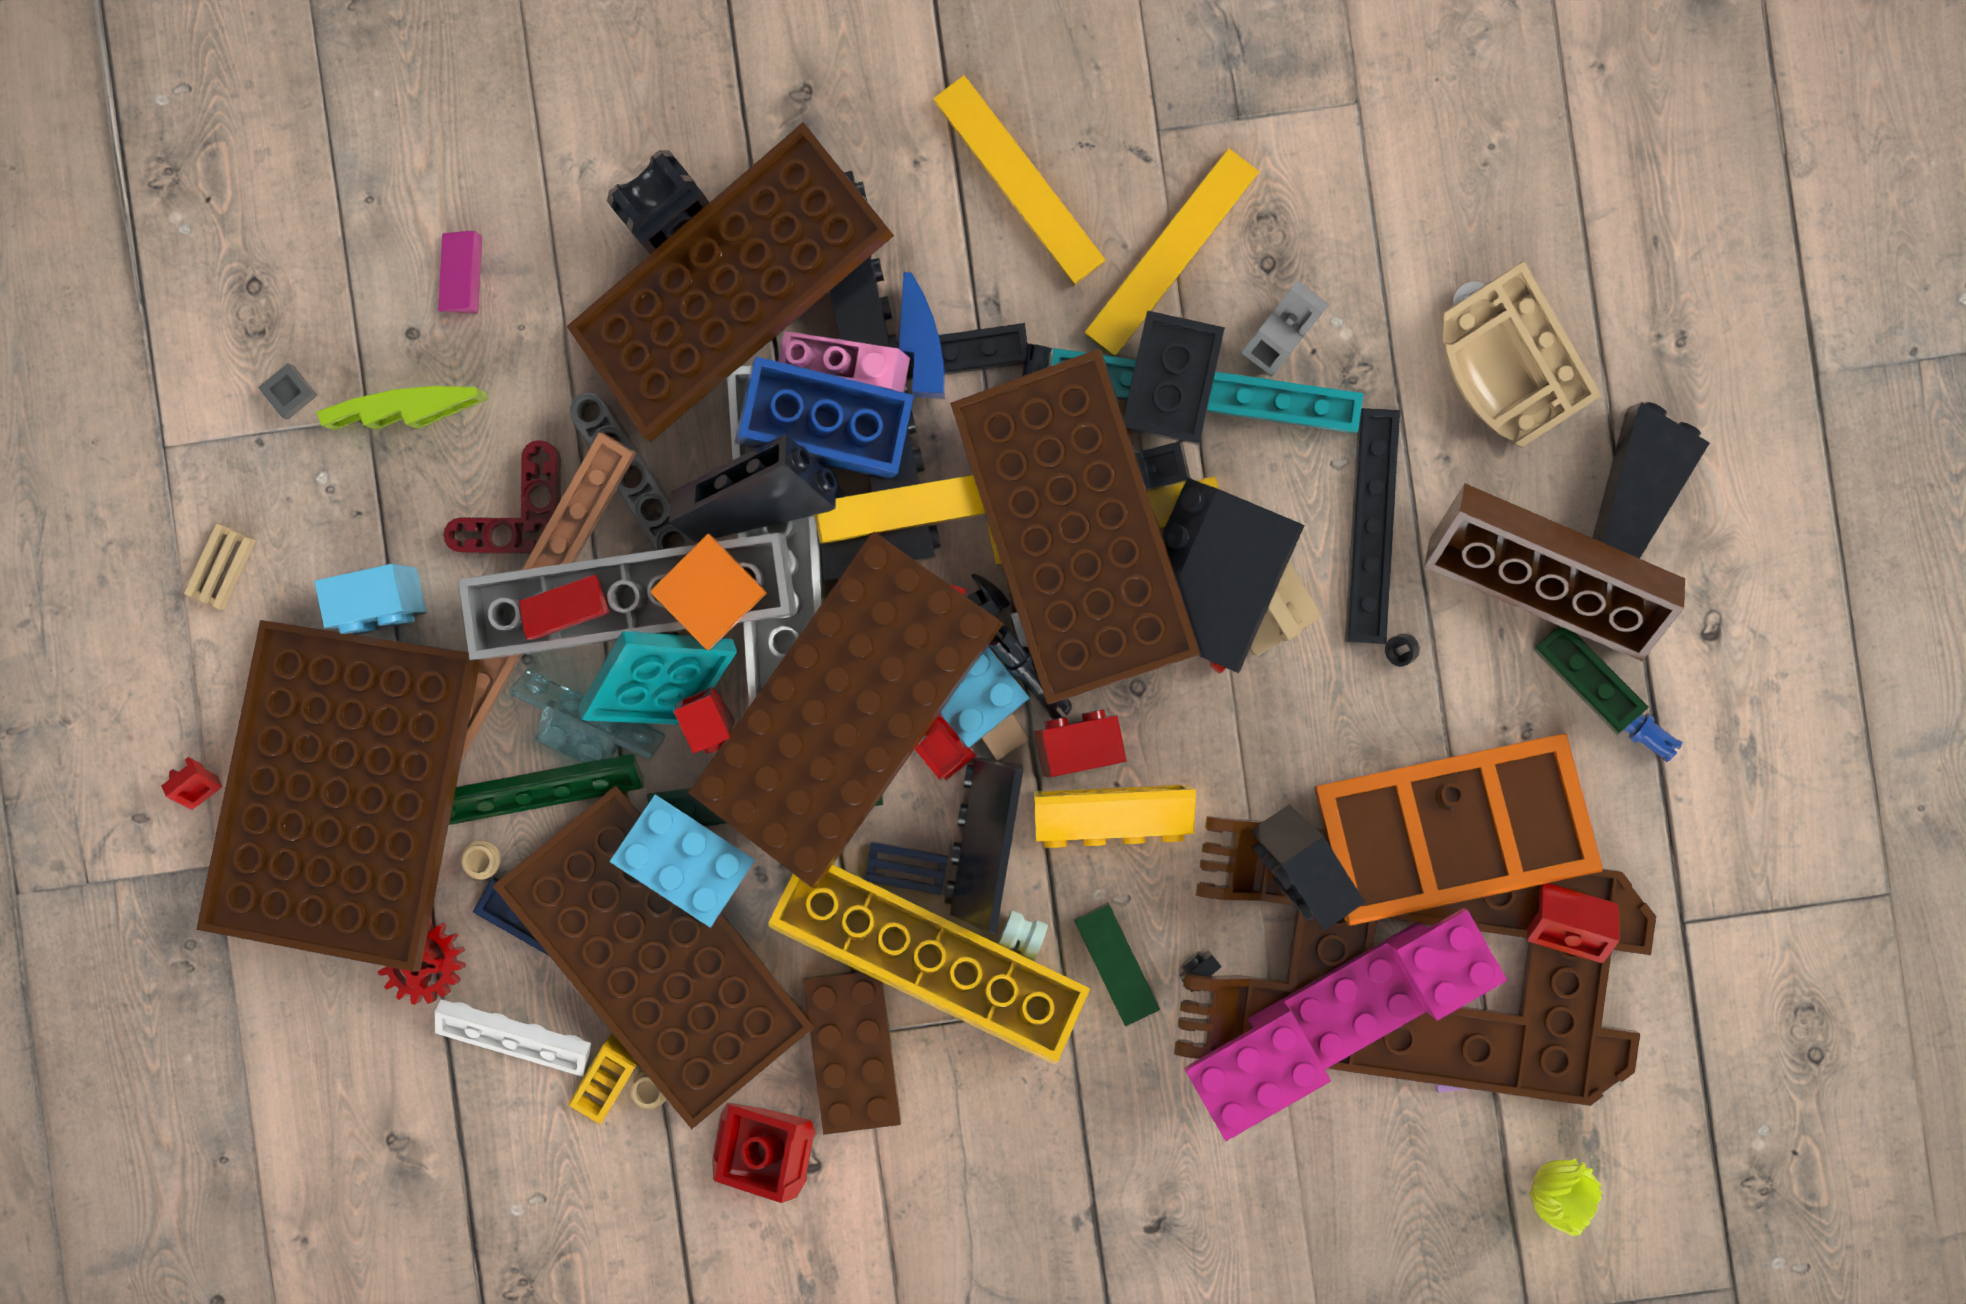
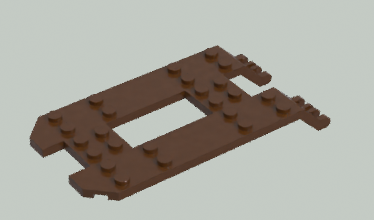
M1214 816L1206 817L1205 828L1207 831L1223 833V831L1232 832L1231 846H1221V844L1205 842L1203 844L1202 852L1229 856L1228 862L1201 859V870L1227 872L1225 885H1215V883L1204 881L1197 883L1196 896L1218 900L1266 901L1292 905L1273 881L1272 877L1274 875L1267 865L1264 866L1252 848L1257 841L1250 830H1253L1263 821ZM1315 828L1326 839L1324 829ZM1603 868L1602 872L1550 883L1618 904L1620 941L1613 950L1651 955L1657 916L1647 903L1643 902L1623 872ZM1541 885L1398 915L1387 919L1409 922L1418 921L1423 924L1434 925L1460 909L1465 908L1470 913L1480 932L1527 938V928L1539 912V889ZM1297 909L1287 981L1244 975L1203 976L1185 974L1183 983L1185 989L1190 991H1209L1210 998L1209 1003H1199L1193 1000L1181 1001L1180 1011L1207 1015V1019L1179 1017L1178 1027L1186 1031H1205L1204 1041L1201 1043L1178 1039V1041H1175L1174 1054L1200 1059L1252 1029V1026L1247 1018L1374 946L1377 920L1348 926L1345 918H1342L1326 930H1323L1314 919L1307 922ZM1529 942L1519 1014L1462 1006L1437 1021L1425 1012L1327 1069L1591 1106L1604 1096L1602 1093L1618 1081L1623 1082L1635 1073L1640 1033L1635 1030L1602 1026L1612 952L1604 963H1599Z

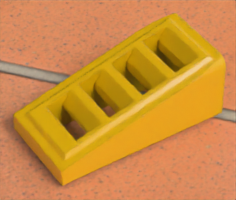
M614 1034L609 1035L568 1103V1106L600 1125L637 1066V1062ZM603 1065L607 1067L608 1069L617 1073L621 1077L617 1078L616 1076L612 1075L606 1070L600 1068V1066ZM592 1079H595L603 1085L609 1087L610 1089H612V1092H609L608 1090L604 1089L598 1084L592 1082ZM587 1091L593 1096L604 1101L605 1104L601 1106L600 1104L596 1103L590 1098L584 1096V1092Z

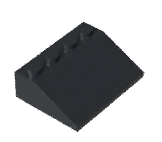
M1187 477L1162 536L1201 652L1199 656L1239 673L1305 525Z
M976 757L975 766L967 764L963 788H969L971 792L969 804L961 803L957 826L965 828L962 843L954 841L951 865L958 866L956 881L948 880L944 903L952 905L951 916L988 933L996 934L1023 777V765Z

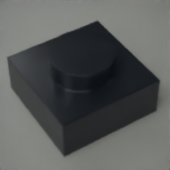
M1209 950L1203 955L1198 951L1182 964L1181 967L1184 972L1179 976L1184 983L1185 974L1212 976L1222 966Z

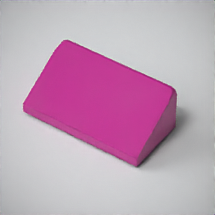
M476 231L442 233L438 311L478 314L482 236Z

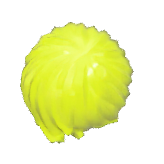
M1576 1158L1573 1160H1553L1541 1166L1533 1177L1532 1188L1529 1193L1534 1210L1539 1217L1552 1227L1571 1236L1581 1235L1585 1227L1589 1226L1590 1219L1595 1216L1598 1202L1601 1201V1195L1603 1194L1600 1190L1602 1184L1591 1174L1593 1169L1586 1168V1163L1584 1162L1579 1165Z

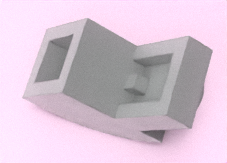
M1297 280L1241 353L1270 376H1273L1329 304Z

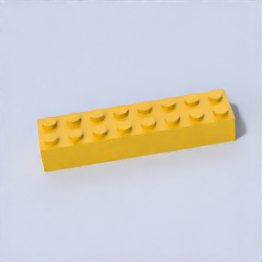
M835 865L831 866L817 888H811L796 875L792 874L768 922L769 928L1051 1064L1059 1061L1090 991V988Z

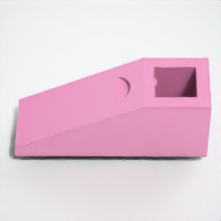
M784 331L778 362L904 393L910 358L898 348Z

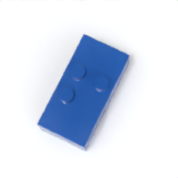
M755 356L750 368L734 443L758 448L787 434L799 446L805 447L818 463L890 480L898 474L914 395Z

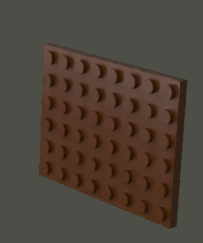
M260 620L196 930L408 971H420L481 660H469V653L354 634H340V632Z

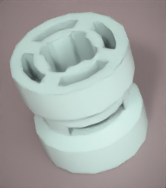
M1011 910L998 944L1009 950L1015 948L1021 951L1022 956L1034 961L1044 940L1048 924L1039 920L1033 922L1026 921L1023 914Z

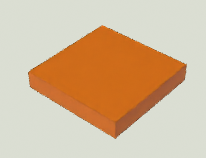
M707 534L650 591L706 650H711L767 594L765 589L711 534Z

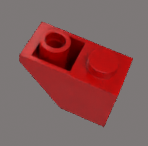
M714 687L676 702L673 711L693 754L702 750L706 754L718 751L724 741L731 738L730 733L733 729L734 717Z

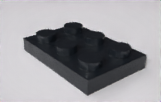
M1147 310L1123 416L1127 430L1199 445L1225 327Z

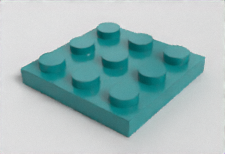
M622 631L578 707L581 720L680 725L673 711L676 702L716 686L737 653L733 639H721L711 650H706L693 636Z

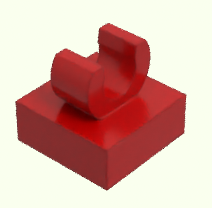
M187 757L185 759L187 766L179 772L174 769L170 770L169 780L162 784L161 787L165 797L193 810L223 786L218 775L206 770L200 762Z

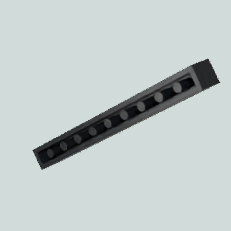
M853 171L844 172L867 201L863 181L856 182ZM870 256L830 290L840 340L899 349L896 334L888 335L885 320L892 319L888 296L880 297L877 282L884 281L880 258L872 259V256ZM905 383L904 393L909 394L907 383ZM912 410L898 474L890 480L869 475L873 492L920 484L918 473L924 472L925 468L921 449L913 450L910 434L917 433ZM923 525L882 533V537L917 562L936 558L934 549L941 548L937 525Z

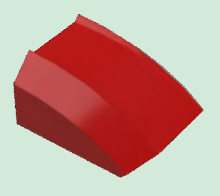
M727 1103L720 1114L713 1151V1180L779 1203L797 1198L807 1181L806 1174L812 1142L816 1134L812 1120L778 1111Z

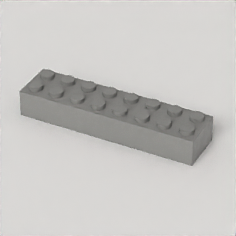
M772 533L718 541L767 592L738 623L797 615L786 535ZM696 545L458 579L469 660H485L617 641L622 631L656 634L686 631L687 629L650 591ZM597 574L610 611L609 614L535 640H526L519 605L520 600Z

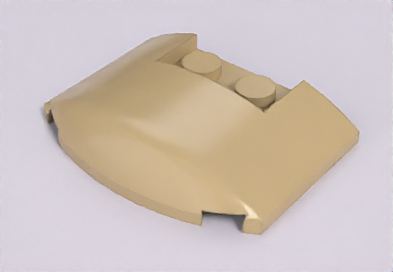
M1524 261L1442 313L1441 323H1443L1445 356L1457 387L1475 414L1494 432L1514 441L1512 444L1519 447L1526 446L1602 396Z

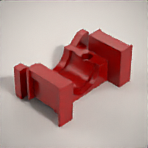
M941 714L938 715L926 732L927 738L915 748L916 752L939 780L944 778L947 781L977 757Z

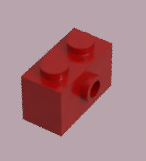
M1102 709L1082 713L1083 721L1068 724L1067 717L1044 721L1045 729L1034 731L1043 777H1056L1127 762L1118 715L1106 716L1105 710Z

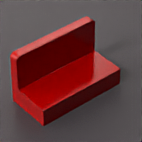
M1550 883L1542 884L1539 889V912L1527 928V941L1604 963L1620 941L1619 906L1614 902Z

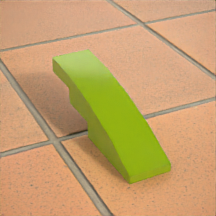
M425 386L393 389L353 398L316 411L321 426L334 431L362 420L364 426L378 430L404 419L406 425L420 429L489 399L486 392L476 387Z

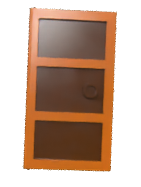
M1567 733L1314 787L1326 840L1366 902L1344 917L1348 926L1603 871Z

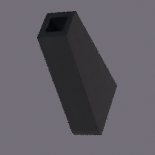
M1640 402L1629 407L1625 413L1592 537L1637 558H1641L1710 442L1700 437L1701 432L1696 427L1685 422L1676 423L1666 417L1667 411L1652 402Z
M784 434L671 491L669 522L692 541L698 543L707 534H711L714 538H719L822 514L836 509L837 481L834 474L828 468H824L805 447L799 446L787 434Z

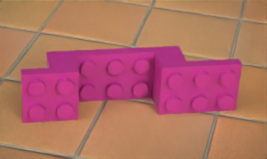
M1462 908L1429 928L1418 921L1247 1018L1252 1029L1184 1067V1070L1226 1142L1331 1082L1325 1069L1425 1012L1438 1021L1508 980L1467 909Z

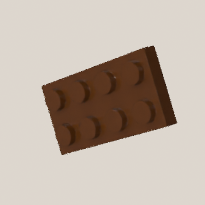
M860 971L805 977L803 984L809 1021L814 1026L810 1031L823 1135L901 1125L883 982Z

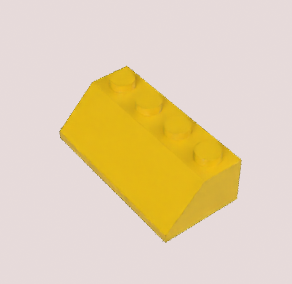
M1189 784L1033 792L1036 842L1044 841V848L1067 847V840L1083 839V846L1106 845V838H1122V844L1146 843L1145 836H1161V842L1185 841L1186 834H1194L1196 789Z

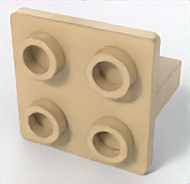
M1290 561L1251 645L1250 650L1255 656H1259L1282 641L1291 640L1301 634L1302 629L1322 617Z

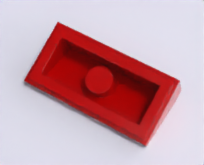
M597 574L519 601L526 640H535L610 613Z

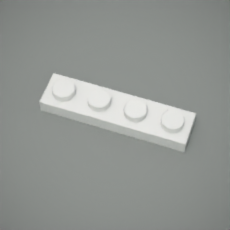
M441 999L435 1010L436 1034L584 1077L589 1066L591 1043L583 1041L575 1035L558 1034L548 1031L537 1024H524L511 1020L500 1013L490 1014L473 1009L462 1002L453 1003Z

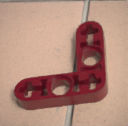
M536 440L527 444L523 449L521 457V518H455L448 522L444 528L443 536L446 545L453 551L466 554H531L538 541L522 539L523 547L519 548L522 538L519 525L524 524L522 532L526 533L538 532L540 525H542L544 531L561 501V458L557 448L546 441ZM540 448H543L544 453L550 455V461L543 463V475H551L550 482L542 479L531 480L532 474L540 476L539 464L532 462V457L539 455ZM540 486H545L551 493V500L544 508L535 507L531 501L533 490ZM481 524H485L483 531L481 528ZM462 525H465V530L483 532V540L466 539L464 546H462V542L455 539V532H461ZM499 525L508 526L512 532L511 541L503 547L497 546L492 539L493 531Z

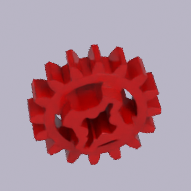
M432 918L430 919L422 960L426 961L429 964L428 966L422 968L421 965L420 971H408L387 966L377 971L378 975H388L390 979L384 986L386 990L394 986L399 989L396 999L400 1000L409 994L411 1004L415 1005L421 1002L424 996L425 1001L429 1004L437 1000V993L444 997L451 992L448 984L456 985L460 982L461 978L455 971L465 968L466 963L457 960V955L464 952L465 948L454 947L453 942L458 937L457 933L449 936L444 934L447 926L446 923L443 922L432 928ZM432 973H443L435 984L428 986Z

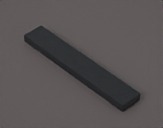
M1361 409L1356 446L1345 642L1386 644L1400 410Z

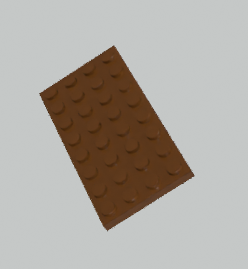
M802 122L574 319L567 328L643 438L652 442L894 237V234L811 130Z
M1100 349L1093 350L951 402V408L1047 705L1201 655L1102 351Z
M873 531L731 731V738L724 741L688 793L811 888H817L1004 623Z
M615 786L501 878L493 887L692 1130L811 1031L814 1026L722 912L710 928L609 862L641 816L639 810L618 786Z

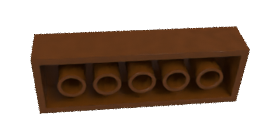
M1464 483L1429 540L1424 564L1425 568L1640 661L1645 659L1684 609L1686 578Z

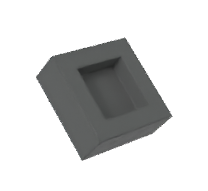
M289 363L258 387L280 416L287 420L318 396L296 367Z

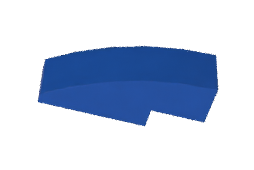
M904 272L899 349L909 358H914L912 392L914 397L945 399V367L934 317L924 293L912 272Z

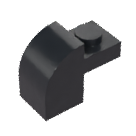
M1181 441L1143 451L1134 450L1147 491L1186 481L1187 477L1191 478L1183 442Z

